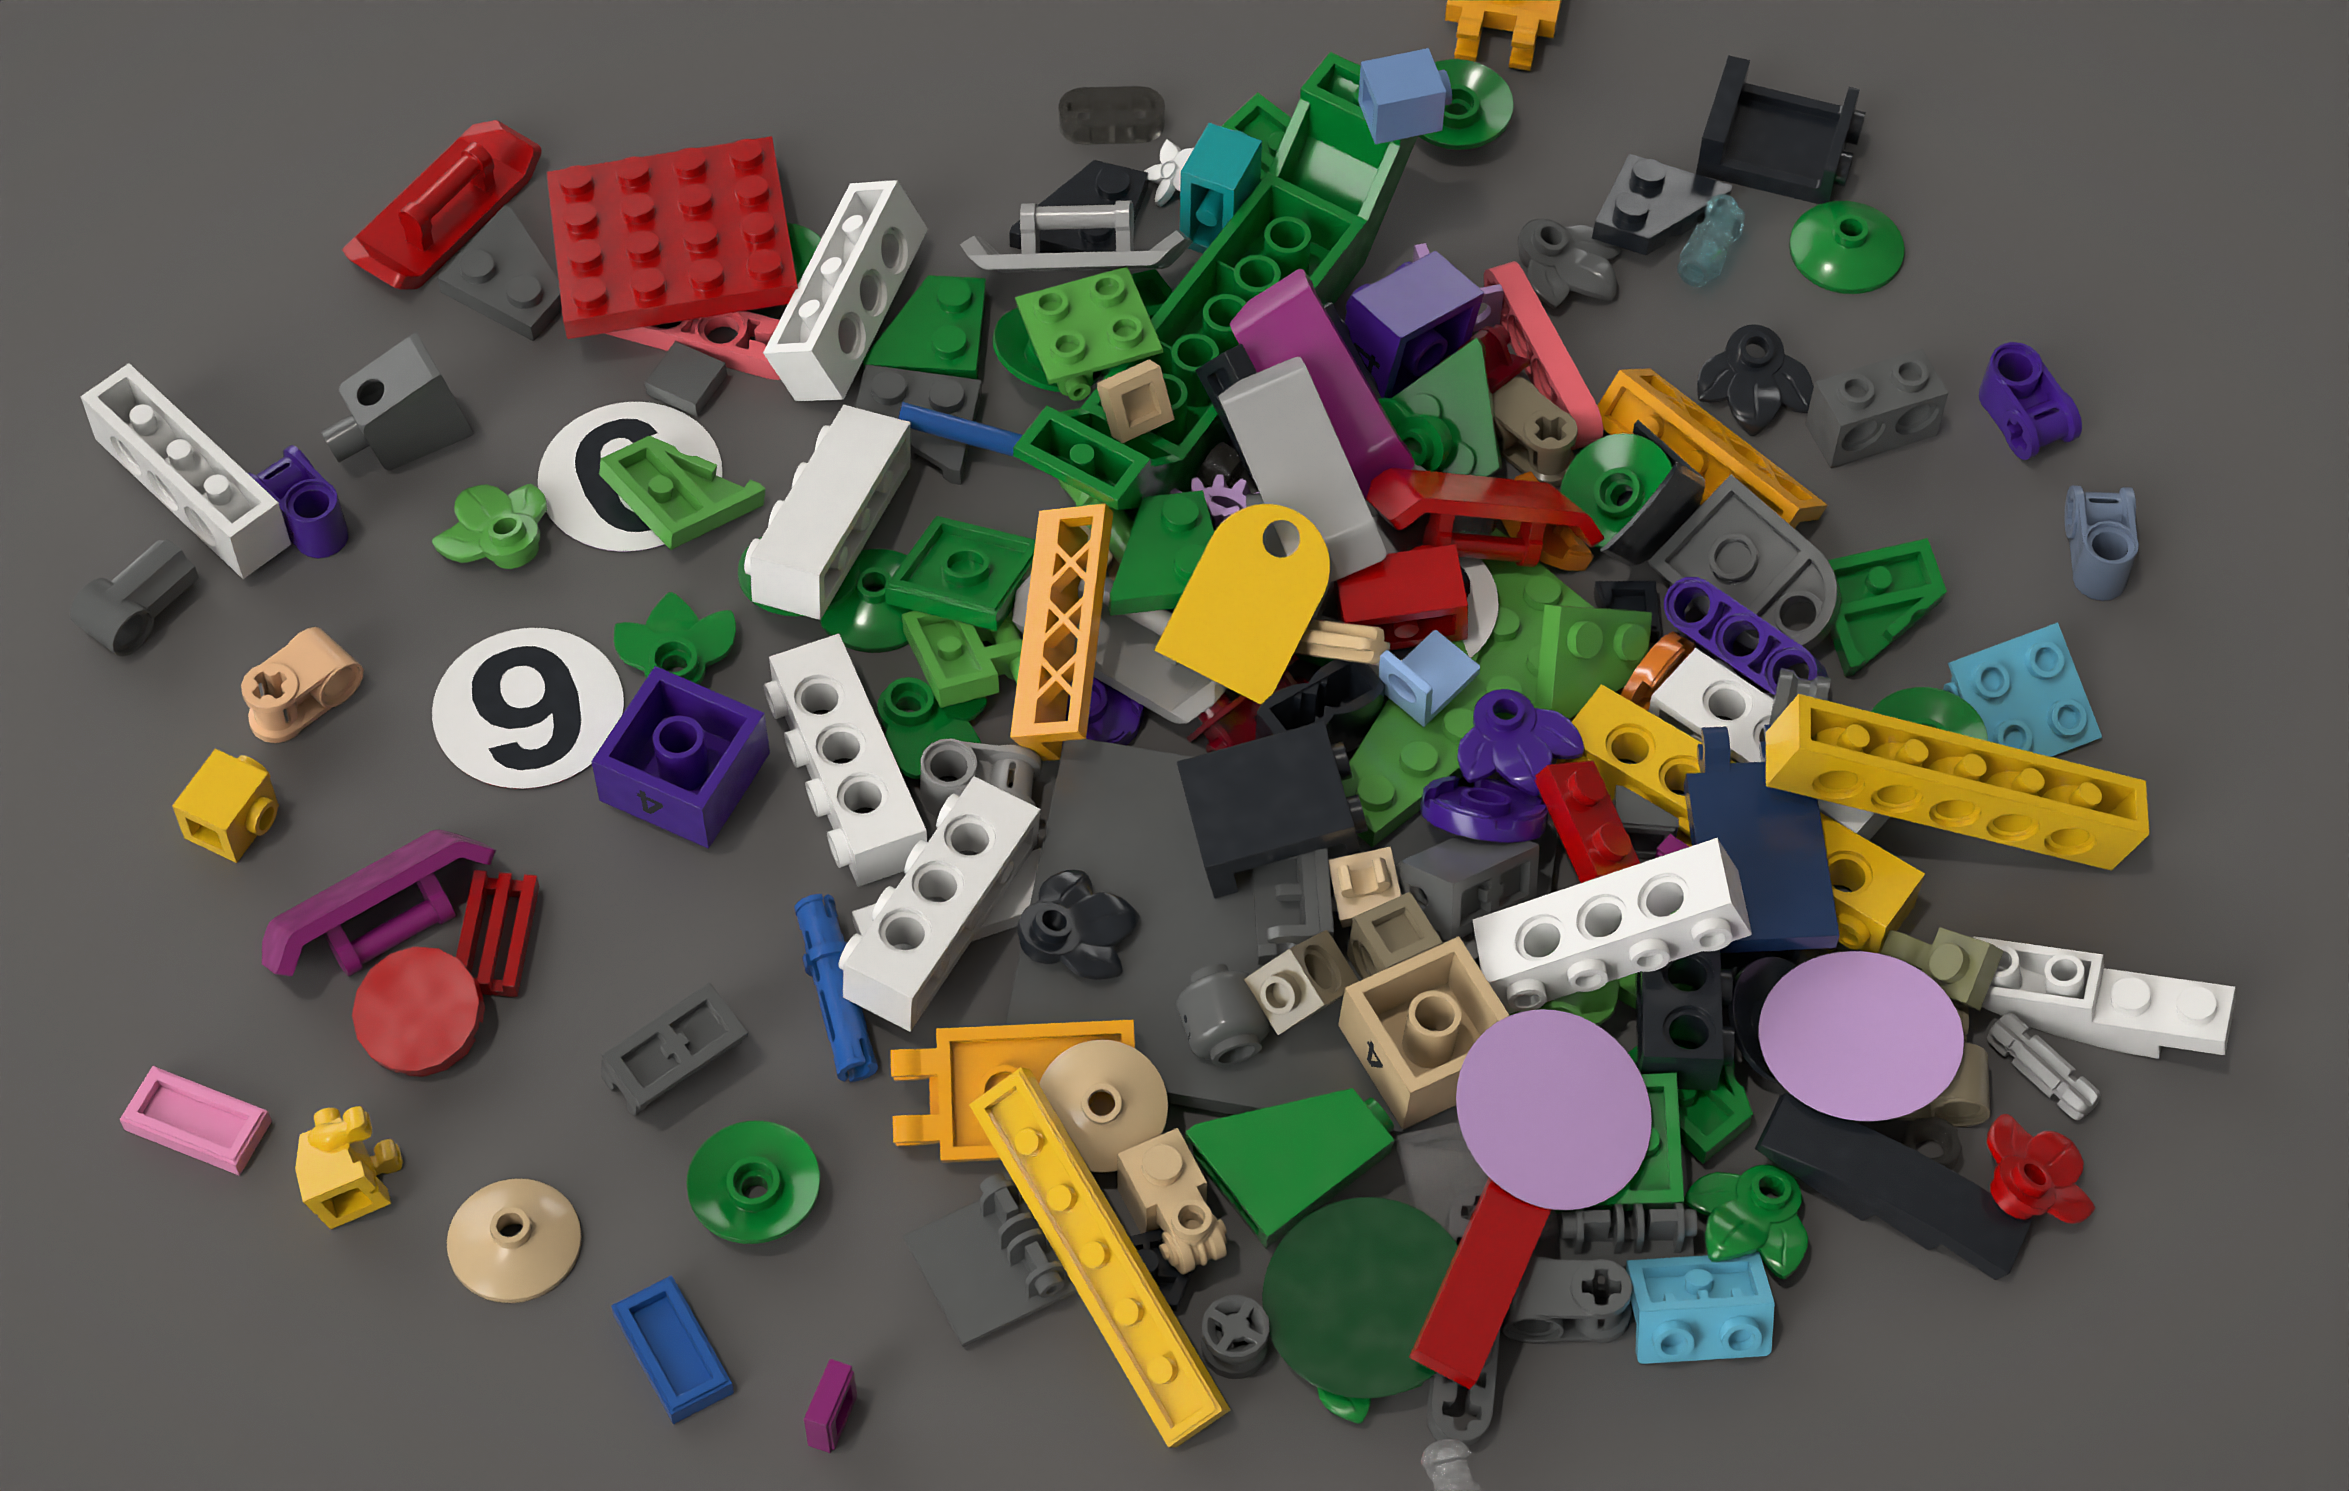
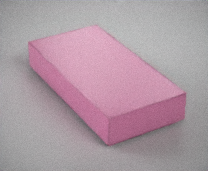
M152 1066L120 1118L125 1131L239 1176L272 1122L267 1110L155 1066Z

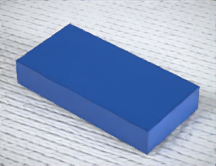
M672 1275L611 1305L614 1318L673 1424L734 1393L731 1380Z

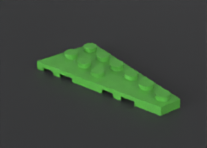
M1496 527L1491 534L1493 536L1507 537ZM1481 559L1487 566L1496 584L1499 606L1496 623L1490 637L1483 647L1471 658L1480 665L1479 675L1425 727L1389 698L1349 762L1353 778L1341 782L1346 797L1355 794L1359 795L1368 831L1357 835L1371 847L1375 846L1420 811L1423 788L1435 779L1447 776H1456V778L1460 779L1463 777L1457 760L1458 746L1460 740L1474 727V708L1483 695L1493 690L1510 689L1526 696L1535 708L1544 605L1594 608L1539 562L1535 567L1517 566L1515 562ZM1463 640L1452 642L1468 655ZM1509 713L1495 714L1502 720H1510L1515 717Z

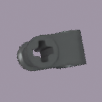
M1531 1256L1503 1320V1332L1505 1336L1512 1340L1532 1344L1550 1341H1589L1598 1343L1614 1341L1624 1334L1630 1324V1299L1632 1295L1630 1276L1622 1266L1610 1260H1552L1545 1257ZM1599 1276L1605 1277L1604 1284L1598 1283ZM1594 1298H1608V1305H1597ZM1598 1319H1605L1604 1326H1598Z

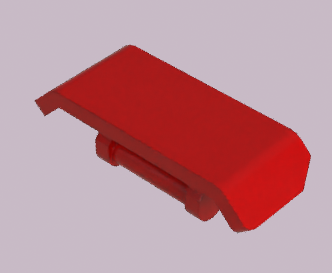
M498 120L473 124L361 230L342 251L349 261L394 288L401 290L420 288L530 181L542 153L540 145Z
M1389 468L1371 480L1366 498L1375 510L1396 530L1406 528L1425 512L1431 513L1429 523L1426 525L1423 545L1440 547L1456 544L1458 557L1515 562L1517 566L1535 567L1540 560L1546 524L1569 526L1575 535L1591 548L1605 539L1593 519L1552 484L1546 482ZM1455 515L1521 521L1520 530L1516 538L1452 532Z

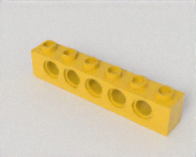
M1601 684L1572 721L1583 741L1584 753L1582 757L1557 759L1556 764L1594 761L1612 802L1616 785L1630 789L1678 818L1679 827L1676 838L1691 847L1685 796L1677 795L1672 790L1684 791L1687 773H1701L1698 764L1697 745L1702 743ZM1619 759H1629L1637 764H1626L1619 761ZM1820 812L1831 885H1842L1853 891L1842 892L1832 886L1840 935L1838 941L1850 949H1860L1864 952L1880 954L1889 930L1897 931L1914 908L1925 873Z
M1798 694L1765 732L1767 787L2111 871L2149 835L2145 780Z

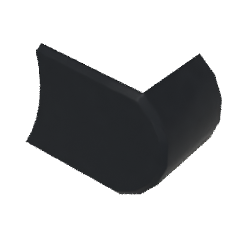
M1639 420L1634 424L1633 434L1645 437L1658 445L1668 456L1673 467L1635 516L1599 550L1628 566L1639 565L1651 559L1693 515L1702 500L1705 490V479ZM1633 491L1623 492L1617 500V506H1622L1628 502Z

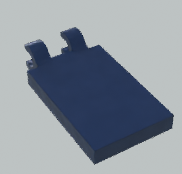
M1772 724L1764 725L1765 741H1760L1759 744L1761 762L1730 763V739L1727 726L1702 727V744L1697 745V757L1701 773H1687L1684 782L1692 846L1718 838L1738 870L1752 935L1732 941L1729 945L1720 949V953L1836 948L1840 936L1818 799L1766 786L1765 732Z

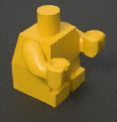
M355 1106L345 1111L342 1118L340 1111L336 1108H324L316 1112L314 1115L315 1127L299 1136L295 1170L303 1203L314 1214H317L318 1218L331 1230L390 1205L391 1200L388 1188L376 1176L381 1173L390 1174L401 1170L403 1160L400 1147L392 1139L378 1142L374 1147L375 1155L369 1156L363 1140L371 1137L372 1126L369 1114L364 1111L363 1107Z

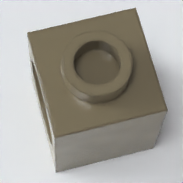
M1408 892L1353 917L1347 956L1363 980L1441 945L1443 942L1412 893Z
M1328 930L1293 946L1244 978V981L1254 994L1277 1035L1309 1019L1341 999L1344 995L1345 987L1359 981Z

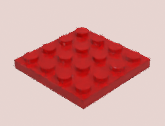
M772 136L757 139H741L732 143L700 148H684L675 152L643 157L633 156L618 161L586 166L576 165L547 172L563 323L567 339L784 305L789 303L795 290L798 289Z

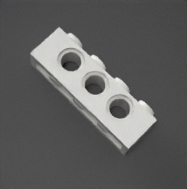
M898 180L850 183L798 284V289L795 290L763 352L795 401L842 400L845 398L925 237L928 228Z
M130 363L80 396L95 439L242 579L291 545L279 502Z
M840 634L770 656L772 681L763 685L765 696L773 717L778 719L785 716L791 730L785 732L784 736L793 764L796 768L806 765L812 780L805 782L815 815L817 817L827 815L833 830L827 832V838L837 866L841 868L849 865L858 887L903 872L914 846L920 840L927 842V831ZM818 710L830 711L825 714H813V712ZM837 759H852V761L848 763H833V761ZM865 807L875 809L864 814L854 812L859 808Z
M1695 648L1652 694L1648 712L1701 743L1702 727L1727 726L1730 739V760L1735 763L1761 762L1759 744L1760 741H1765L1764 725L1769 724L1774 695L1761 692L1740 678L1727 663L1718 659H1712ZM1716 716H1726L1732 720H1722ZM1818 799L1821 813L1867 840H1870L1890 817Z
M973 776L960 796L956 794L950 795L939 813L936 823L937 830L928 842L920 840L912 849L905 865L904 873L906 875L896 889L888 886L880 895L872 913L873 922L863 936L857 933L853 935L845 946L839 960V968L843 970V998L911 1032L1037 845L1041 809ZM961 851H974V852H976V853H978V854H977V855H964V854H961V853H959V852H961ZM941 897L947 901L937 903L931 902L927 898ZM898 944H909L916 948L911 950H899L897 948H894L893 946Z
M1718 838L1473 919L1481 971L1509 1014L1518 1011L1536 1010L1548 1001L1579 991H1594L1603 987L1609 981L1640 971H1655L1666 966L1668 962L1701 951L1720 950L1732 941L1752 935L1738 870Z

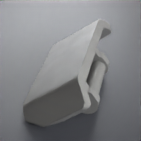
M1130 200L1116 201L1115 205L1038 207L1037 203H1022L1020 209L1022 254H999L986 240L975 235L961 243L960 246L967 256L983 269L1002 273L1101 271L1115 270L1128 266L1129 270L1164 269L1171 266L1193 241L1183 232L1176 230L1149 251H1134L1133 203ZM1115 228L1116 251L1040 253V230Z
M1301 357L1291 358L1241 379L1218 396L1264 504L1282 505L1299 512L1309 519L1322 535L1330 560L1328 583L1385 559L1387 553L1377 526ZM1286 520L1272 522L1286 555H1290L1295 551L1299 543L1297 528Z
M1106 572L1094 677L1171 722L1178 724L1189 723L1211 707L1225 692L1227 687L1154 651L1172 613L1167 610H1156L1110 616L1108 606L1114 580L1110 579L1109 573ZM1031 575L1016 590L1012 621L1022 634H1024ZM1082 578L1078 585V598L1080 599L1083 597L1085 581ZM1077 637L1075 638L1074 655L1076 654L1077 650Z

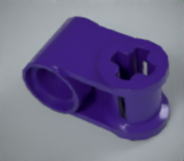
M2017 342L2004 343L1994 350L1979 388V400L1982 407L1988 411L2004 434L2014 454L2022 460H2028L2038 454L2039 448L2060 439L2064 442L2078 439L2082 432L2079 410L2073 399L2062 390L2042 362L2040 355L2032 347Z
M290 445L284 449L283 458L257 475L251 472L247 473L279 502L289 539L301 553L307 557L325 558L338 553L345 546L349 538L348 527L337 492L333 485L329 484L314 469L308 458L296 446Z

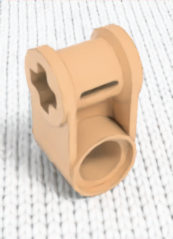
M312 627L298 633L288 645L262 664L252 668L244 676L241 688L243 699L251 708L248 714L250 729L256 737L264 742L281 743L296 737L301 730L332 707L342 704L351 697L360 686L364 669L321 628ZM259 683L262 684L263 696L260 694ZM284 709L287 711L288 723L285 720Z

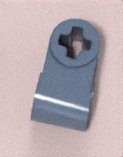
M2074 485L2068 489L2064 522L2066 536L2070 544L2073 581L2075 587L2091 599L2101 601L2112 600L2120 596L2127 586L2139 546L2135 523L2136 499L2134 490L2131 487H2122L2118 493L2084 492L2081 486Z

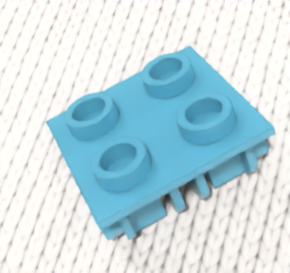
M2058 622L1948 663L1952 678L1950 683L1944 685L1943 690L1964 699L1977 711L1984 722L1988 741L2052 757L2102 738Z

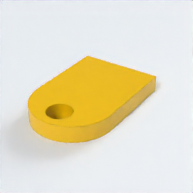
M1277 504L1247 506L1227 517L1211 536L1154 651L1262 704L1274 693L1327 588L1330 574L1329 553L1325 541L1315 525L1299 512ZM1277 520L1291 522L1299 533L1297 548L1293 553L1285 557L1271 555L1263 544L1265 529L1269 524Z

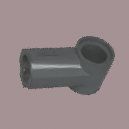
M168 539L165 541L158 540L112 581L98 578L85 585L72 603L70 618L78 627L117 656L124 657L138 650L148 639L153 629L154 617L199 579L196 567L185 556L182 549Z

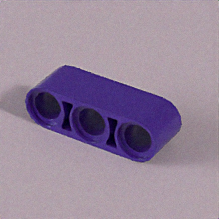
M1685 577L1676 581L1668 589L1664 598V611L1667 619L1689 639L1721 661L1727 663L1767 693L1775 696L1781 668L1788 669L1797 663L1808 665L1809 677L1807 680H1813L1817 676L1828 677L1825 667L1806 648L1708 581L1699 577ZM1699 596L1709 597L1710 609L1707 615L1700 621L1687 623L1685 620V609L1688 603ZM1746 630H1757L1759 633L1757 648L1751 654L1744 657L1735 656L1733 644L1736 637Z

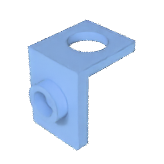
M1437 630L1432 631L1402 661L1389 650L1384 651L1380 655L1379 678L1385 684L1384 694L1423 727L1480 673V665Z

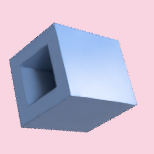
M1429 48L1361 62L1358 102L1375 144L1442 131L1445 106L1452 103V89L1447 72L1445 70H1437Z

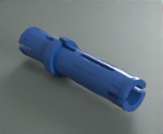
M822 894L809 895L802 898L794 906L805 943L806 954L802 957L805 972L813 977L814 985H816L824 1024L834 1055L833 1059L838 1079L844 1082L848 1078L850 1082L860 1081L875 1074L878 1070V1063L870 1043L862 1007L843 998V970L839 968V960L848 942L844 941L843 934L841 933L834 897L829 894L824 898Z

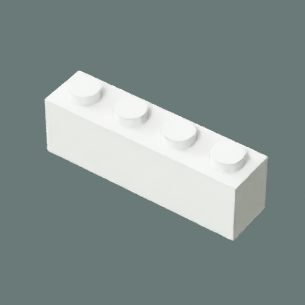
M843 405L831 426L824 425L816 441L815 452L809 462L800 463L793 478L792 489L785 501L778 500L775 503L767 530L761 540L755 538L748 548L744 569L746 574L751 575L752 602L821 620L910 469V422Z

